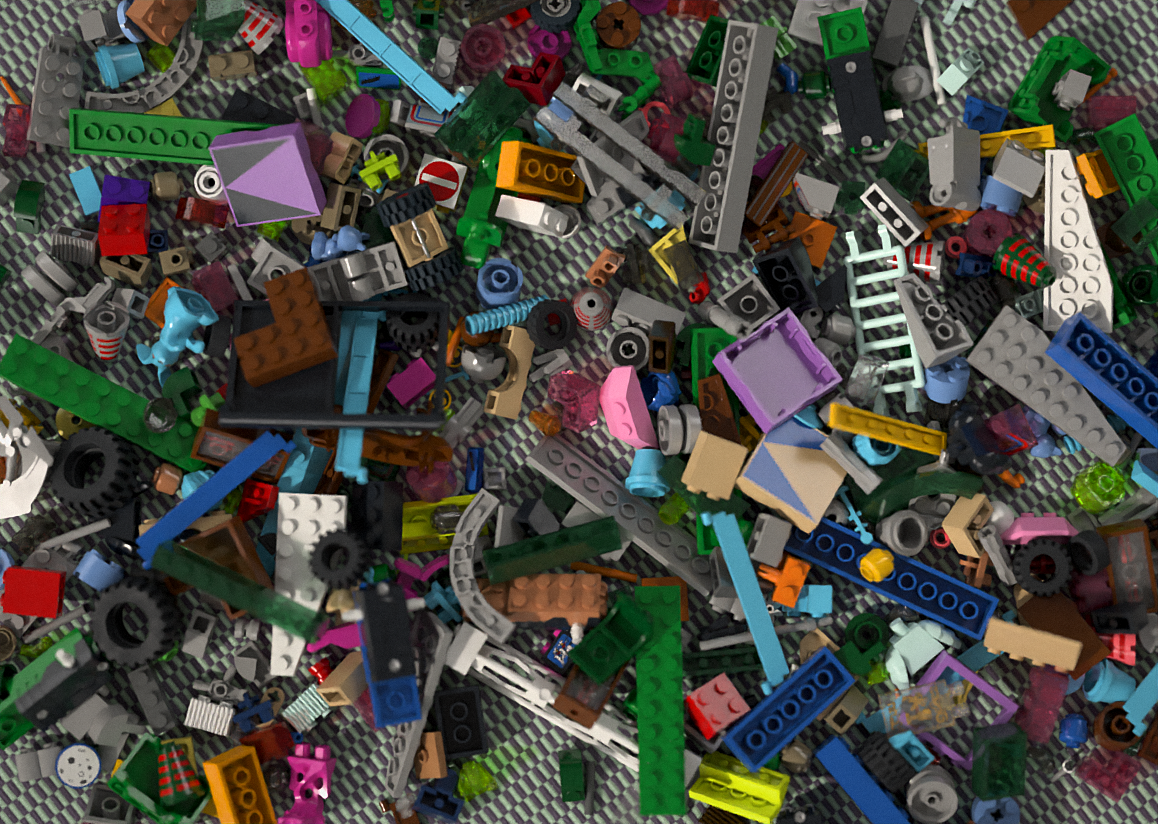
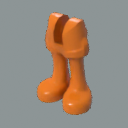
M916 200L910 202V206L922 219L942 211H949V213L938 218L925 221L929 227L920 234L923 241L930 240L935 229L952 222L957 224L967 222L969 217L978 212L977 210L964 211L953 207L935 206L933 204L922 206Z

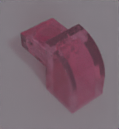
M675 55L654 64L653 67L663 84L660 91L670 110L690 101L693 97L692 85L687 73L682 71Z
M7 104L2 121L7 132L2 149L4 156L26 158L29 144H33V141L26 140L31 111L29 105Z

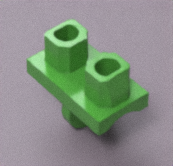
M774 15L760 24L778 28L773 55L775 59L781 60L797 48L796 44L787 34V27H782Z
M218 392L210 398L204 394L199 398L200 406L192 411L191 420L195 425L200 426L206 409L209 408L220 412V407L225 405V400Z

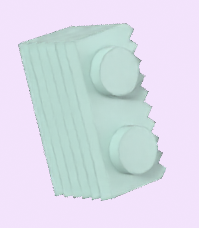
M317 682L310 686L282 712L284 717L299 733L303 730L308 733L317 724L314 721L320 715L325 717L334 709L316 691L319 687Z

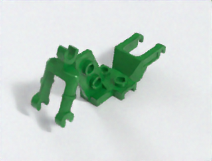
M580 0L582 11L574 24V30L577 34L576 41L580 42L583 50L582 58L586 59L591 76L602 74L635 77L643 85L638 87V90L632 96L625 97L622 101L624 105L618 107V112L626 113L620 118L623 121L641 104L643 105L661 85L668 83L674 77V74L671 73L668 77H664L661 74L666 68L665 64L655 74L648 52L608 48L596 49L599 39L595 28L592 29L591 23L597 18L601 5L599 0Z

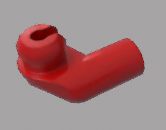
M701 272L704 279L703 283L698 274H696L698 286L689 295L692 303H702L710 293L707 272Z

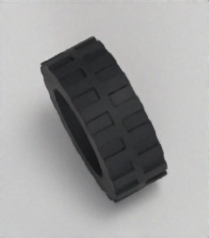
M544 299V301L537 302V305L531 308L532 310L529 312L528 320L526 321V330L530 340L535 345L556 350L563 349L564 346L570 344V341L574 339V335L577 332L578 324L575 312L571 306L562 301ZM554 313L559 316L561 325L555 335L549 336L544 332L543 323L546 316Z

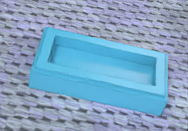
M88 166L69 174L85 215L90 216L99 212L102 193L92 168Z

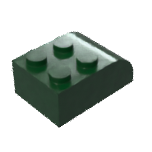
M713 15L709 16L683 77L717 87L729 19Z

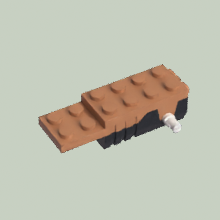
M579 570L576 572L577 574H511L510 579H476L480 592L487 603L516 625L515 630H518V628H522V630H529V628L534 630H540L541 628H545V630H572V642L578 644L582 640L584 630H593L607 617L608 584L602 582L601 574H586L585 571ZM464 611V612H463V619H464V621H471V622H473V620H472V619L466 614V612Z

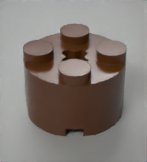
M622 1L605 6L600 11L596 21L599 43L604 48L629 50L637 43L641 30V20L638 12L632 6ZM616 24L618 26L622 25V30H620L619 28L615 30L614 26Z
M1115 702L1106 706L1096 715L1093 721L1095 741L1107 750L1115 752L1126 750L1142 737V735L1137 736L1133 732L1136 726L1125 718L1128 712L1122 707L1126 702ZM1116 723H1118V727L1121 728V730H1118V728L1115 726Z

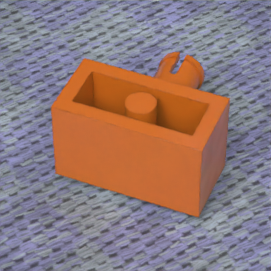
M787 555L780 570L761 562L759 565L761 570H757L756 576L775 583L771 594L773 601L794 608L810 565L808 562Z

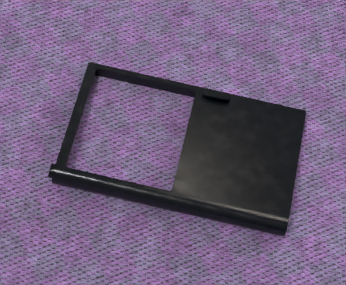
M234 300L235 312L225 405H221L219 412V421L222 428L441 431L442 426H446V412H443L451 307L449 302L321 301L338 355L342 313L344 311L440 312L434 407L431 408L430 415L334 413L339 356L253 388L245 378L240 362L242 360L238 356L233 339L272 325L276 321L269 300Z

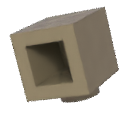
M185 246L159 252L165 276L169 277L193 271L192 265L195 264L193 252H189Z

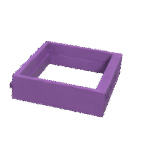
M943 649L910 693L915 696L914 693L919 691L924 696L929 687L933 685V682L949 666L1004 707L965 758L919 725L917 728H914V726L907 725L905 711L900 706L897 709L898 714L896 717L902 722L901 727L905 730L911 728L916 732L915 736L923 743L929 741L934 745L932 748L941 756L948 755L952 758L950 762L959 769L964 767L970 771L1019 706L1013 699Z

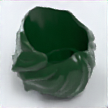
M1139 265L1132 267L1122 276L1124 292L1131 304L1141 306L1158 302V265Z

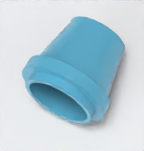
M136 43L106 46L104 44L98 46V51L95 52L106 86H111L112 89L118 88L121 83L145 72Z
M654 449L637 450L629 477L625 480V487L630 493L637 496H664L665 493L670 491L671 484L668 481L665 455L662 451Z
M1104 658L1086 672L1082 689L1085 698L1092 702H1127L1135 691L1136 681L1133 677L1117 668L1111 660Z

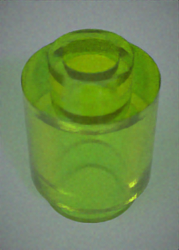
M375 99L379 102L381 114L377 127H373L371 131L373 133H383V130H388L391 108L388 101Z
M674 493L660 507L658 512L660 520L666 525L677 523L691 508L688 497L684 494Z

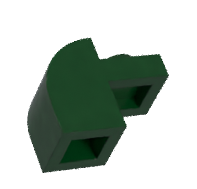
M688 113L687 120L683 125V134H674L676 150L694 164L710 166L716 145L707 138H702L706 121L697 114Z
M22 180L14 203L16 232L39 235L41 231V209L45 203V183Z
M694 323L686 326L679 333L676 342L684 344L683 347L679 346L676 359L680 360L679 366L687 368L690 361L691 329L717 327Z
M186 366L170 375L162 389L163 401L172 407L178 418L181 417L185 421H191L192 413L187 399L203 391L196 373Z
M849 641L833 653V655L850 674L867 676L875 672L869 664L872 662L877 664L886 657L884 653L887 652V649L879 641L864 654H861L853 642Z
M581 749L559 750L562 802L585 801Z

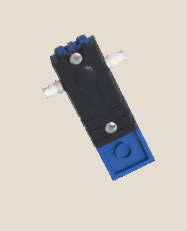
M391 578L372 583H360L359 590L352 591L355 609L343 611L342 617L343 621L357 620L366 682H369L376 728L422 720L415 677L417 669L415 667V656H413V645H411L412 637L408 611L418 610L422 607L425 608L424 598L406 600L403 583L395 584Z

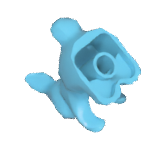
M178 286L168 289V299L164 309L166 321L160 334V340L152 348L142 343L136 346L138 358L144 365L152 363L158 367V378L162 389L165 381L171 375L170 365L178 361L179 353L185 349V346L195 353H202L204 351L205 343L201 340L195 341L193 331L202 324L211 325L219 320L210 302L201 294Z

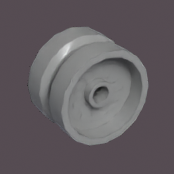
M42 250L35 257V260L43 271L41 272L34 265L28 264L21 271V274L39 293L57 307L65 300L64 293L57 286L59 285L67 292H72L79 283L63 264Z
M682 404L678 409L674 405L661 406L657 416V436L662 453L664 455H676L681 450L684 454H692L699 433L702 430L697 407L694 404Z
M927 765L919 773L915 770L916 775L904 786L910 814L917 821L925 824H938L946 821L954 814L958 803L951 774L946 769L937 765Z

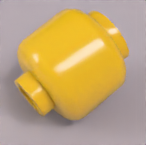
M874 548L861 559L860 571L868 581L880 582L894 570L892 562L894 558L888 550L883 551L879 548Z

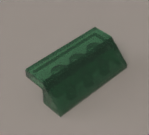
M490 71L436 131L434 136L449 153L474 169L531 104L518 88H509L496 71Z

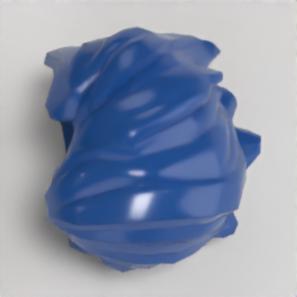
M649 371L648 377L641 380L640 387L648 410L658 412L661 406L679 405L678 396L682 394V391L679 389L680 385L674 372L671 371L669 374Z

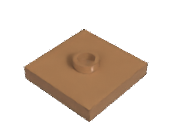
M441 731L421 733L420 745L416 749L414 756L416 779L447 777Z

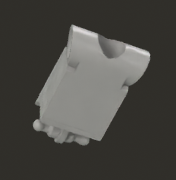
M957 117L942 118L939 121V125L946 128V135L927 139L930 184L933 185L929 194L930 201L935 206L975 211L981 204V194L977 189L980 185V132L968 129V125L965 122H961Z

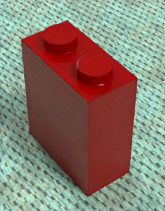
M15 565L7 567L2 577V582L5 584V590L0 599V605L3 607L2 613L54 619L62 616L66 571Z

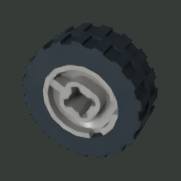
M531 0L532 19H534L537 26L549 33H561L562 31L569 30L570 27L574 26L579 16L580 0Z

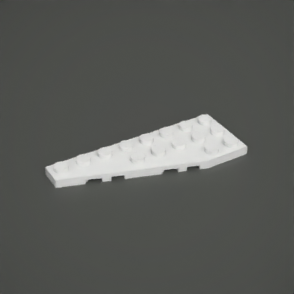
M1046 150L1044 258L1056 269L1057 278L1052 286L1044 288L1043 330L1058 331L1065 319L1081 312L1104 333L1113 332V284L1071 150Z
M279 493L275 591L278 598L274 600L271 675L294 676L297 672L304 653V647L313 629V623L316 616H318L329 587L319 581L311 572L313 567L309 565L308 560L312 559L309 556V551L314 550V547L311 545L314 541L316 543L319 541L317 538L319 535L326 536L325 531L331 530L334 532L335 529L339 528L343 531L344 529L346 530L348 496ZM341 549L336 551L331 558L332 571L336 568Z

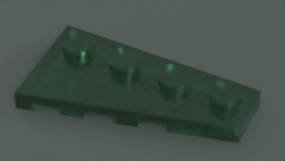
M672 456L657 470L701 519V514L709 511L712 516L723 511L726 516L733 513L737 520L751 506L732 492L728 500L720 498L717 501L707 497L708 492L700 490L698 494L688 490V485L681 482L687 463L676 456ZM713 523L707 525L716 534Z

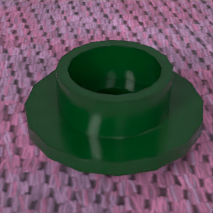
M861 613L854 616L848 622L845 629L846 644L852 641L859 652L864 654L879 641L886 648L889 641V629L886 622L879 616L872 613ZM864 631H869L870 637L868 639L863 638L862 634Z

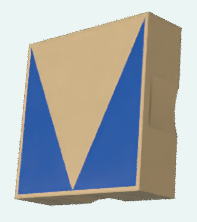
M793 416L768 434H765L763 431L758 439L756 449L741 468L734 487L757 502L771 507L782 518L809 534L820 522L847 471L820 447L829 436L817 428L815 429L804 424Z

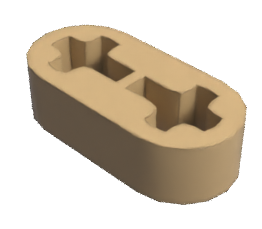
M271 687L264 693L259 704L271 699L269 693L279 692L278 697L280 701L276 700L274 702L275 705L272 706L276 718L284 703L285 693L280 687ZM259 713L253 716L255 724L262 728L270 726L275 720L273 719L263 724L260 722L261 717L258 716Z

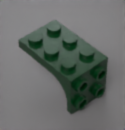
M620 592L611 612L568 652V657L601 686L652 639L653 617L648 611H642L632 596Z

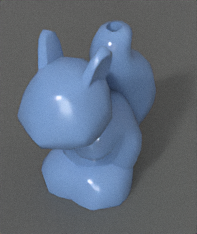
M350 225L343 226L338 234H333L332 238H328L323 231L316 232L312 241L311 253L314 260L326 262L359 252L356 250L365 251L366 247L362 244V240L369 239L370 235L360 232Z
M1024 406L1013 418L1012 423L1020 427L1026 426L1028 428V435L1034 437L1030 445L1031 455L1039 458L1062 455L1063 451L1056 446L1055 440L1047 434V430L1051 426L1052 430L1058 435L1063 436L1066 433L1029 406Z

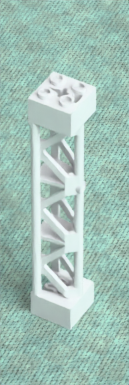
M470 622L458 623L452 634L455 639L448 647L446 653V665L464 675H471L639 773L638 759L610 742L612 738L638 753V743L616 731L617 727L638 733V721H631L624 715L622 710L608 702L605 706V709L608 710L607 715L602 712L591 730L563 717L546 704L547 702L553 704L557 697L552 694L553 691L560 692L562 688L560 685L548 682L550 677L563 685L566 678L506 643L502 645ZM487 640L490 643L496 645L497 647L503 649L504 651L492 648L487 645L483 646V644ZM490 654L517 663L534 678L533 682L489 657ZM471 665L473 666V668H475L476 670H478L480 673H478V672L474 671L473 669H471V668H470ZM484 665L528 691L525 693L504 683L483 668ZM530 666L546 674V677H541ZM518 695H520V696H522V697H524V698L530 700L531 703L528 702V701H526L525 699L519 697ZM612 714L619 716L620 718L624 719L625 721L631 724L613 719ZM582 732H584V733H586V734H588V735H590V736H592V737H594V738L592 739V738H590L589 736L583 734ZM598 740L601 741L602 743H604V744L607 745L608 747L602 745L601 743H599V742H597V741H598ZM684 747L686 789L702 758L700 755Z

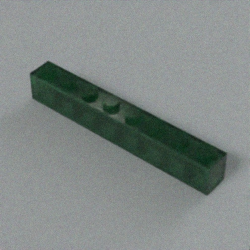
M169 539L158 544L150 564L312 645L322 639L330 620L329 617Z

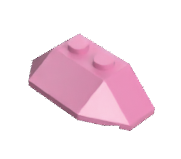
M634 365L614 367L597 393L610 434L639 450L658 449L659 444Z
M1021 513V517L1014 518L1010 528L1001 534L1000 537L1003 545L1027 544L1030 540L1047 539L1058 544H1068L1069 539L1079 532L1064 517H1057V513H1043V517H1034V513Z

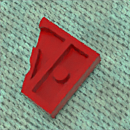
M246 479L237 516L239 515L242 522L245 523L274 510L280 487Z

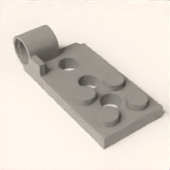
M263 236L251 254V257L258 264L247 280V283L267 295L264 282L273 279V270L279 269L285 275L307 266L291 257V254L282 249L278 243Z

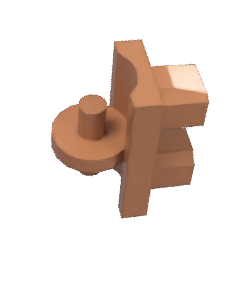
M606 245L586 272L585 277L589 278L590 283L596 287H605L626 256L615 252L610 246Z
M986 550L980 558L967 556L966 561L959 560V565L965 566L963 575H966L965 584L976 588L990 587L992 576L985 574L986 565L994 567V564Z

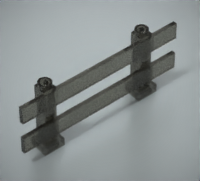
M563 82L552 96L574 112L565 122L545 105L533 118V120L554 135L550 146L555 151H562L566 145L643 203L645 205L641 211L643 219L652 221L657 214L679 231L689 216L670 203L668 198L674 191H677L697 207L707 193L689 179L698 166L681 154L678 155L672 165L601 111V108L608 99L606 95L590 84L581 96ZM585 121L663 180L664 182L657 192L578 132Z

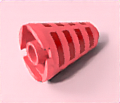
M1095 627L1091 628L1111 652L1105 657L1106 659L1135 666L1136 635L1096 633Z

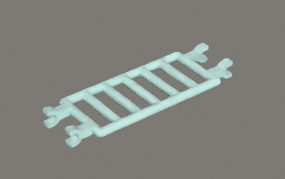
M883 224L878 225L883 249L863 253L861 231L846 232L851 255L844 257L843 264L847 267L846 284L853 326L856 327L855 342L863 393L866 397L873 396V413L888 417L890 414L886 405L885 394L899 391L906 392L907 413L922 411L917 388L924 387L925 378L922 360L915 348L908 323L909 335L868 343L864 341L863 330L907 322L904 313L861 321L859 308L900 299L897 291L858 299L856 286L908 275L904 247L902 245L895 246L894 234ZM896 255L897 269L854 277V263ZM910 344L911 358L868 365L866 352ZM914 366L916 380L876 387L871 386L870 374Z

